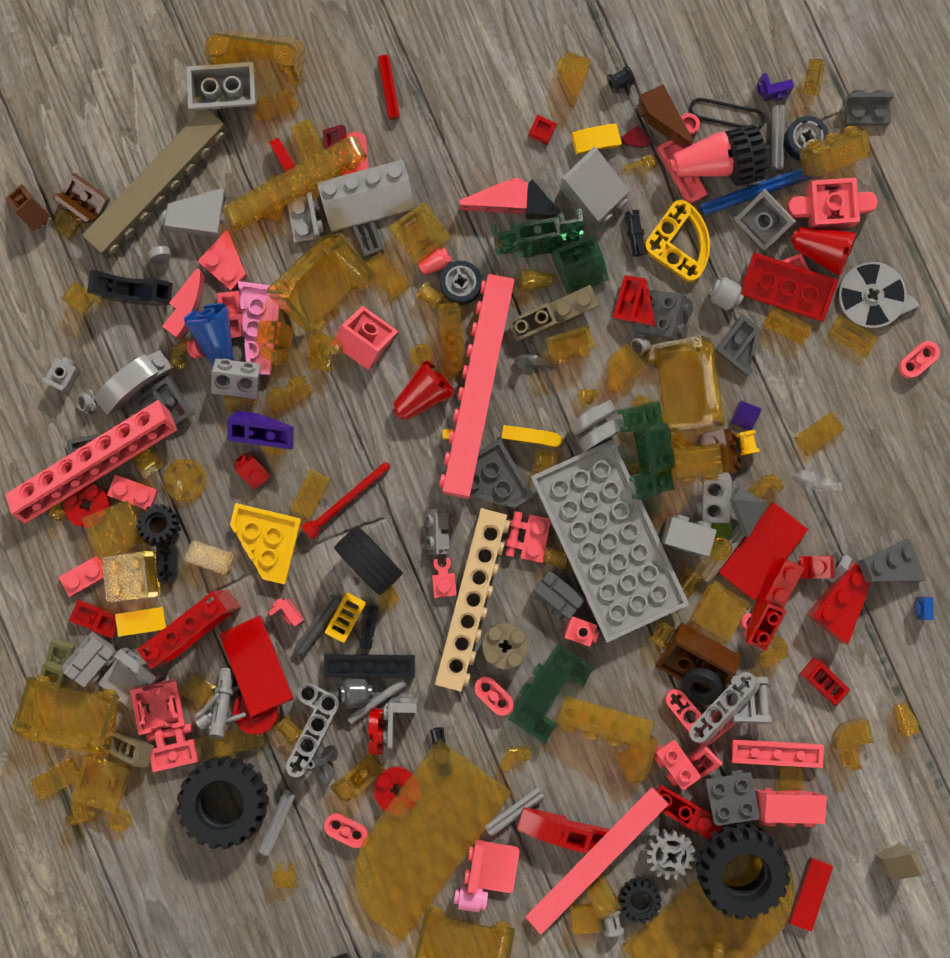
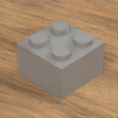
M678 514L665 519L660 537L662 546L700 557L710 556L717 531L711 528L712 524L703 521L691 523L689 522V517Z

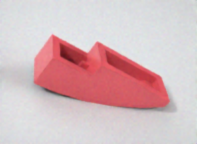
M198 268L170 301L169 304L175 308V311L162 326L179 340H182L189 330L185 325L184 317L195 309L198 312L201 303L205 275Z

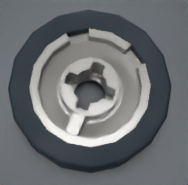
M799 117L791 123L784 135L785 150L796 160L805 162L813 160L824 151L828 144V129L816 117ZM805 135L810 139L808 142H805Z
M455 261L443 269L440 276V289L443 296L449 302L456 305H466L473 302L479 296L482 277L479 270L472 263ZM459 279L465 281L463 287H460V285L457 284V281Z

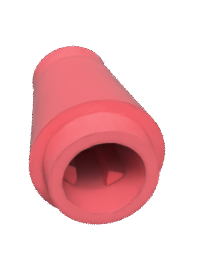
M438 248L419 263V267L425 276L443 270L453 261L446 248L441 250Z

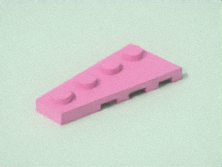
M238 281L246 362L261 364L260 375L271 376L283 288Z

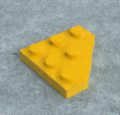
M235 503L230 526L238 536L260 576L264 580L285 585L302 519Z

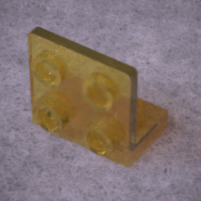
M711 580L689 620L723 640L730 641L750 603L725 589L719 582Z

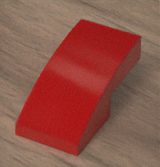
M77 599L68 619L70 622L89 628L91 631L109 638H113L117 629L114 613L80 599Z

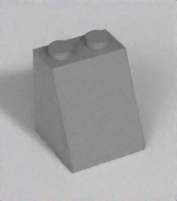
M595 146L562 177L559 189L596 227L601 222L606 224L613 216L611 212L616 208L621 209L628 202L629 199L627 197L630 192Z

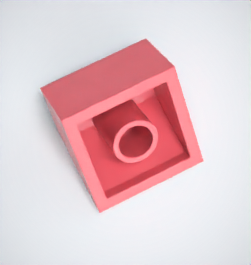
M362 306L341 325L332 344L369 370L379 360L398 331Z

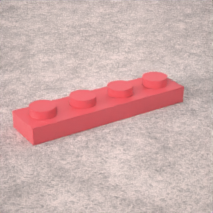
M731 739L730 762L823 768V744Z

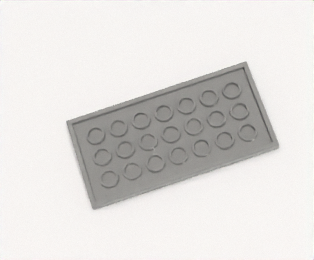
M613 439L530 477L606 643L690 605Z

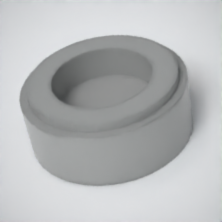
M157 246L148 251L151 263H162L172 257L170 248L167 246Z

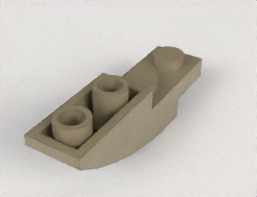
M589 285L554 302L546 303L509 320L508 324L516 342L576 319L600 305L592 286Z

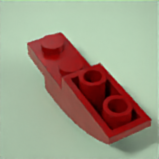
M782 557L773 576L768 574L752 612L746 636L748 644L765 651L767 650L787 613L784 607L805 569L803 566Z
M662 784L659 785L656 791L669 803L662 811L664 814L709 840L712 838L710 833L714 830L717 832L723 830L722 826L724 825L716 826L714 824L711 812Z
M527 807L522 808L516 827L517 830L539 840L586 854L588 850L590 851L610 831L607 828L567 820L566 816Z

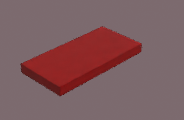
M753 252L741 285V295L824 322L839 279Z
M771 502L760 516L750 536L743 538L718 573L749 598L755 600L768 574L773 576L782 557L786 559L809 529L776 503Z
M261 615L219 633L250 717H256L294 699Z

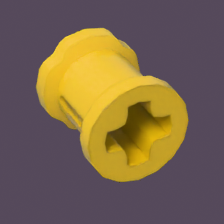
M755 430L735 434L740 442V456L760 452V448H757L755 441Z

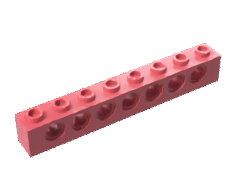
M157 400L9 491L5 495L11 514L25 524L177 431L170 411Z

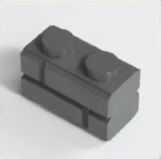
M551 570L545 574L533 589V592L536 594L533 598L543 606L546 603L553 608L551 613L560 620L564 617L569 620L585 601L584 597Z

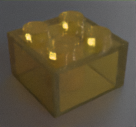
M156 551L102 557L106 603L161 596L157 575Z

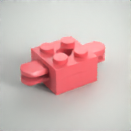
M856 178L812 180L805 187L806 196L793 197L788 202L786 211L793 219L808 218V228L828 230L852 229L860 222L861 214H869L876 208L878 200L873 192H857Z

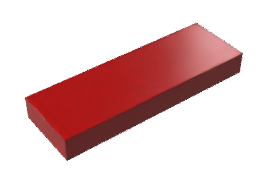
M812 857L809 858L788 921L791 925L812 932L833 869L832 864Z

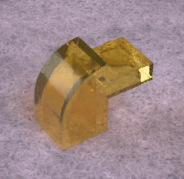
M862 717L848 720L838 725L831 738L832 748L842 750L839 753L842 765L851 771L861 769L856 746L874 743L869 721Z

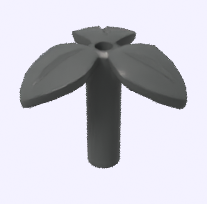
M328 745L324 749L323 758L316 752L312 760H308L309 757L303 755L300 759L306 758L308 760L306 763L308 769L321 767L319 777L324 784L328 785L334 776V769L328 762L336 761L338 750L335 745Z

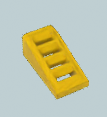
M346 592L324 633L345 643L367 602ZM350 601L358 605L359 608L356 610L346 605V603ZM343 608L355 614L352 618L342 613ZM341 617L350 622L349 626L337 621L338 618ZM334 625L345 630V633L342 634L334 630Z

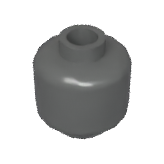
M364 678L346 679L342 685H339V701L347 709L365 707L369 699L373 698L372 686L368 685Z

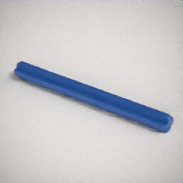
M823 161L712 199L700 205L701 212L706 216L754 199L764 189L771 193L822 175L826 172V166Z

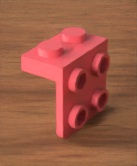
M475 840L474 847L469 848L468 861H472L471 868L466 870L464 884H468V892L477 893L478 888L511 893L514 890L519 848L517 846Z

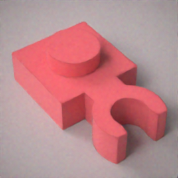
M446 558L447 564L443 568L439 567L438 560L434 559V567L438 570L439 574L432 575L434 598L457 596L455 573L448 574V569L451 566L449 558Z

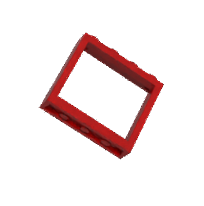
M228 589L212 591L143 644L137 651L151 669L168 664L235 613L241 606ZM209 598H214L210 603H207Z

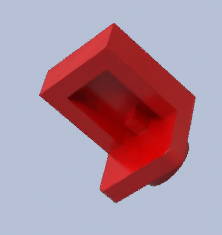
M249 451L246 454L240 455L233 465L237 474L254 491L271 476Z

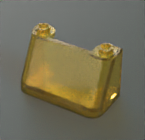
M224 30L214 33L207 38L204 54L210 65L238 63L239 56L275 60L280 65V71L288 75L289 83L301 86L306 50L300 40L238 30Z
M342 233L327 234L318 240L271 284L266 293L307 334L316 335L325 327L323 325L325 323L324 317L353 289L360 288V290L368 287L371 283L370 280L375 274Z
M699 335L649 345L648 361L658 369L663 412L660 413L656 420L661 434L723 427L724 412L713 341L708 337Z
M37 675V678L29 676L11 731L27 741L108 757L112 746L120 702L117 692L111 689H104L103 692L94 694L55 686L50 682L51 678L47 676Z
M430 906V909L425 908L414 958H510L515 928H511L510 924L505 922H497L496 925L488 927L448 918L443 913L442 908Z

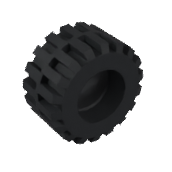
M751 124L725 131L731 145V149L728 150L729 157H733L734 161L733 172L729 175L731 181L735 186H742L764 180L768 171V156L764 139L758 128Z

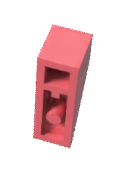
M519 178L501 182L461 199L460 210L526 214L528 182H523Z

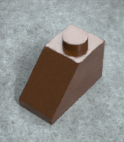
M23 184L5 198L14 212L33 231L37 228H42L48 222L50 215Z

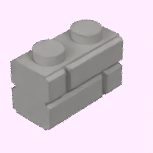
M92 631L62 665L63 673L83 687H86L89 682L93 684L98 679L101 668L104 665H110L114 660V646Z

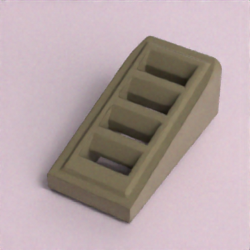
M112 731L106 753L134 767H147L154 746L118 731Z

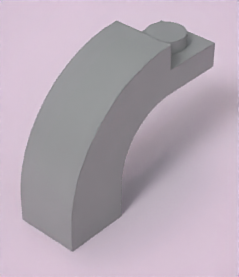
M160 350L148 356L144 354L113 375L101 387L94 399L109 416L124 408L131 397L142 387L169 373L173 366Z

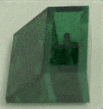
M594 234L552 251V261L567 295L591 285L594 287L609 281L603 253Z

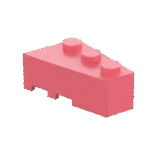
M764 788V790L755 789L760 817L757 820L762 821V825L773 827L776 826V823H782L783 826L796 827V823H802V826L816 827V824H825L826 795L812 791L788 789L786 791H772V788Z

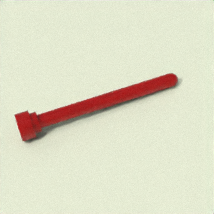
M382 463L318 519L311 522L307 521L301 528L314 540L320 535V528L390 469L389 463Z

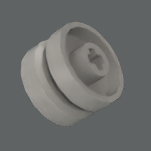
M611 400L592 407L568 424L574 435H579L588 430L589 433L579 440V444L584 452L627 427L621 417H616L607 422L606 419L615 414L616 411Z

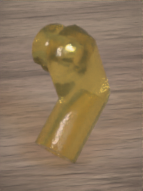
M186 338L172 349L169 362L177 371L182 370L186 365L183 361V356L188 352L187 344L190 341L189 338Z
M266 344L258 352L274 365L285 364L289 360V354L286 350H273Z
M64 500L49 509L48 516L51 520L57 522L63 520L65 513L61 509Z
M525 746L510 748L499 767L509 772L514 762L528 761L531 758V752Z

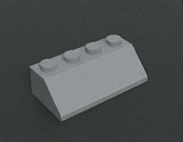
M404 160L317 182L331 233L351 228L354 225L359 226L370 223L369 221H377L416 210Z

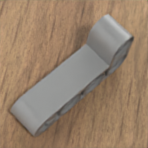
M312 683L303 684L297 692L299 700L314 708L286 764V771L292 777H300L307 771L306 763L314 758L340 704L336 695ZM306 687H311L314 690L315 695L311 700H306L303 697L302 693ZM326 697H331L335 701V706L332 710H326L323 707V700ZM315 718H321L324 721L323 730L317 731L313 728L312 722ZM304 739L313 741L314 748L312 751L307 752L302 748ZM301 755L308 756L309 759L303 758L300 764L303 770L299 769L295 772L293 770L294 766L291 765L292 762L296 763Z

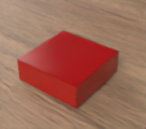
M537 115L528 137L548 145L557 123Z

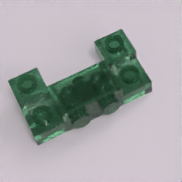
M577 209V219L565 221L564 214L559 213V219L554 217L514 224V221L509 222L510 231L497 233L496 224L491 225L496 255L518 251L519 258H530L535 255L553 254L557 251H563L562 243L583 240L584 220L581 209Z
M650 401L618 409L617 413L623 414L625 426L620 428L621 432L634 431L640 471L643 473L629 477V481L635 483L636 494H632V499L641 500L657 496L659 493L675 490L671 469L675 468V453L671 445L672 434L668 423H663L660 401Z
M557 642L547 659L542 664L538 663L531 673L534 677L530 683L526 681L520 689L519 693L522 695L507 719L546 744L548 737L558 724L544 715L569 677L581 686H584L585 681L596 667Z

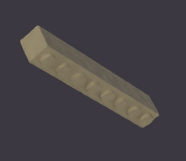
M209 109L200 110L82 236L106 258L117 253L120 249V244L125 239L127 240L133 236L135 228L140 223H144L149 219L150 213L154 208L160 207L165 202L166 196L180 186L181 180L195 170L196 164L201 159L209 156L211 148L216 143L224 140L228 132L225 124Z

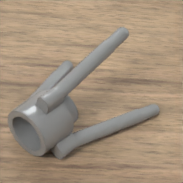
M238 684L232 688L233 694L239 689ZM216 693L195 714L196 724L204 731L211 728L213 703L220 696L219 693ZM246 713L227 718L225 725L245 717Z

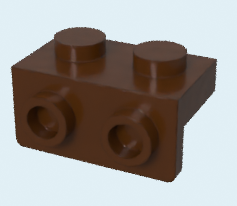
M76 173L70 174L62 192L55 193L53 197L62 208L72 211L84 223L95 222L105 211L110 201L109 197Z
M722 429L699 435L707 473L733 474L740 472L741 458L736 453L735 445L737 440L731 429Z

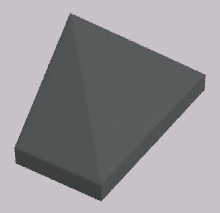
M737 487L732 494L730 502L744 536L749 537L768 502L741 487Z

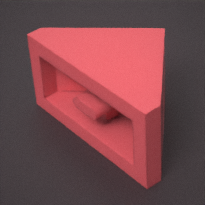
M698 744L687 756L701 778L722 765V762L704 744Z

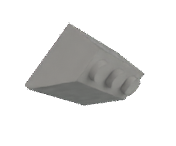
M254 62L186 67L189 110L256 106L259 90L258 74Z

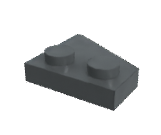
M740 315L714 351L748 377L752 373L750 368L752 358L756 353V341L759 338L760 328L745 315Z
M169 376L133 400L136 404L145 408L159 400L170 411L176 426L194 415L173 379Z

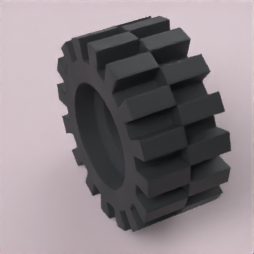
M153 504V509L148 506L146 507V513L141 511L142 518H137L139 524H136L138 534L149 546L153 547L155 545L156 548H161V545L167 547V542H175L174 536L176 538L179 537L177 531H181V526L179 525L181 522L169 506L166 507L164 504H161L159 507L157 504ZM157 519H165L167 522L166 528L160 533H153L151 531L152 523Z
M638 877V880L632 878L630 879L631 882H625V887L620 889L621 894L618 899L622 912L630 921L632 919L634 923L641 921L644 924L646 920L651 922L653 920L652 917L654 915L657 917L659 914L658 909L661 910L662 907L660 904L662 902L660 893L656 886L648 879L643 880ZM637 892H644L649 898L647 906L642 909L635 908L631 903L633 895Z

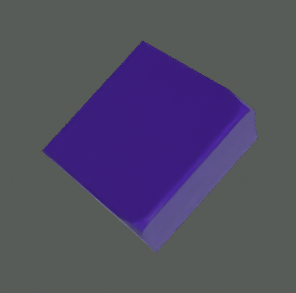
M740 401L730 423L750 431L753 429L762 409Z

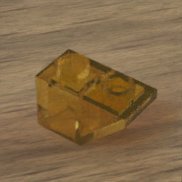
M627 343L607 360L605 383L607 395L612 391L616 394L625 386L623 382L628 377L634 379L642 372L640 367L644 362Z

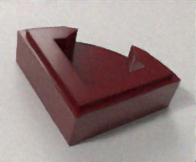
M639 125L621 137V142L626 146L644 148L651 144L650 139Z

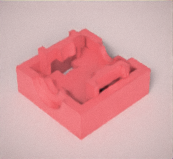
M177 678L131 687L130 693L139 735L151 733L154 730L165 727L185 726L186 721ZM174 697H175V702H176L177 711H175V707H174V701H173V698H174ZM149 704L150 712L147 713V706L143 705Z

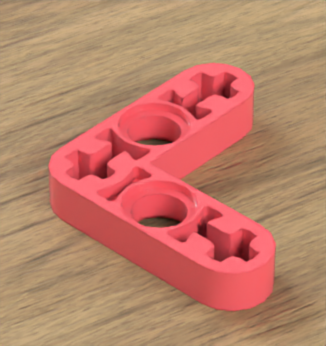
M676 688L670 689L665 694V703L686 730L690 732L691 726L698 720L701 714L681 690ZM672 694L676 696L680 694L679 701L683 706H685L686 702L688 703V706L682 708L679 714L677 710L680 707L676 703H670ZM693 711L696 718L694 722L686 723L683 716L685 712ZM715 711L712 714V721L716 723V717L721 714L720 711ZM730 720L709 743L704 745L713 743L736 723H731Z

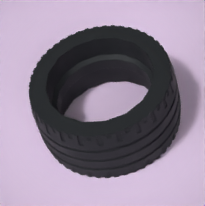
M358 525L351 529L334 547L342 559L378 595L383 594L403 574L397 565Z

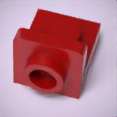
M833 555L799 556L797 564L805 568L800 579L834 578Z

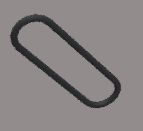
M699 97L690 104V112L699 119L739 128L746 126L697 115L693 111L695 102L705 101L758 113L761 117V123L756 126L758 129L763 126L765 121L761 111L749 107Z

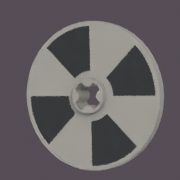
M866 262L851 269L844 276L838 291L839 305L844 315L854 324L872 329L880 328L893 322L903 311L907 299L906 286L899 273L892 267L879 262ZM869 290L871 292H877V295L875 297L876 300H874L873 298L869 299L867 297V295L870 294Z

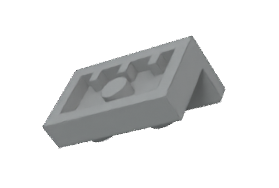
M308 192L305 197L288 199L287 205L295 245L321 240L320 233H324L322 220L317 219L316 212L320 211L318 198H314L312 192Z

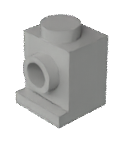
M63 357L62 360L55 358L47 376L42 381L69 394L81 370L74 367L76 362L66 357ZM61 369H63V370H64L63 375H62V376H58L59 373H60V371H61Z

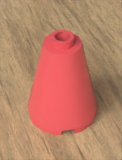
M716 132L672 154L671 159L668 161L670 172L674 173L676 177H726L731 175L734 161L733 157H729L728 150L731 149L728 136L725 132Z

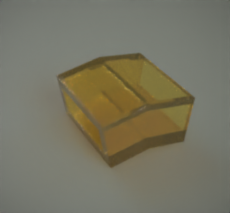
M810 59L803 94L817 96L820 93L825 69L824 59ZM812 71L818 72L816 83H810Z
M598 903L569 906L572 935L602 932Z

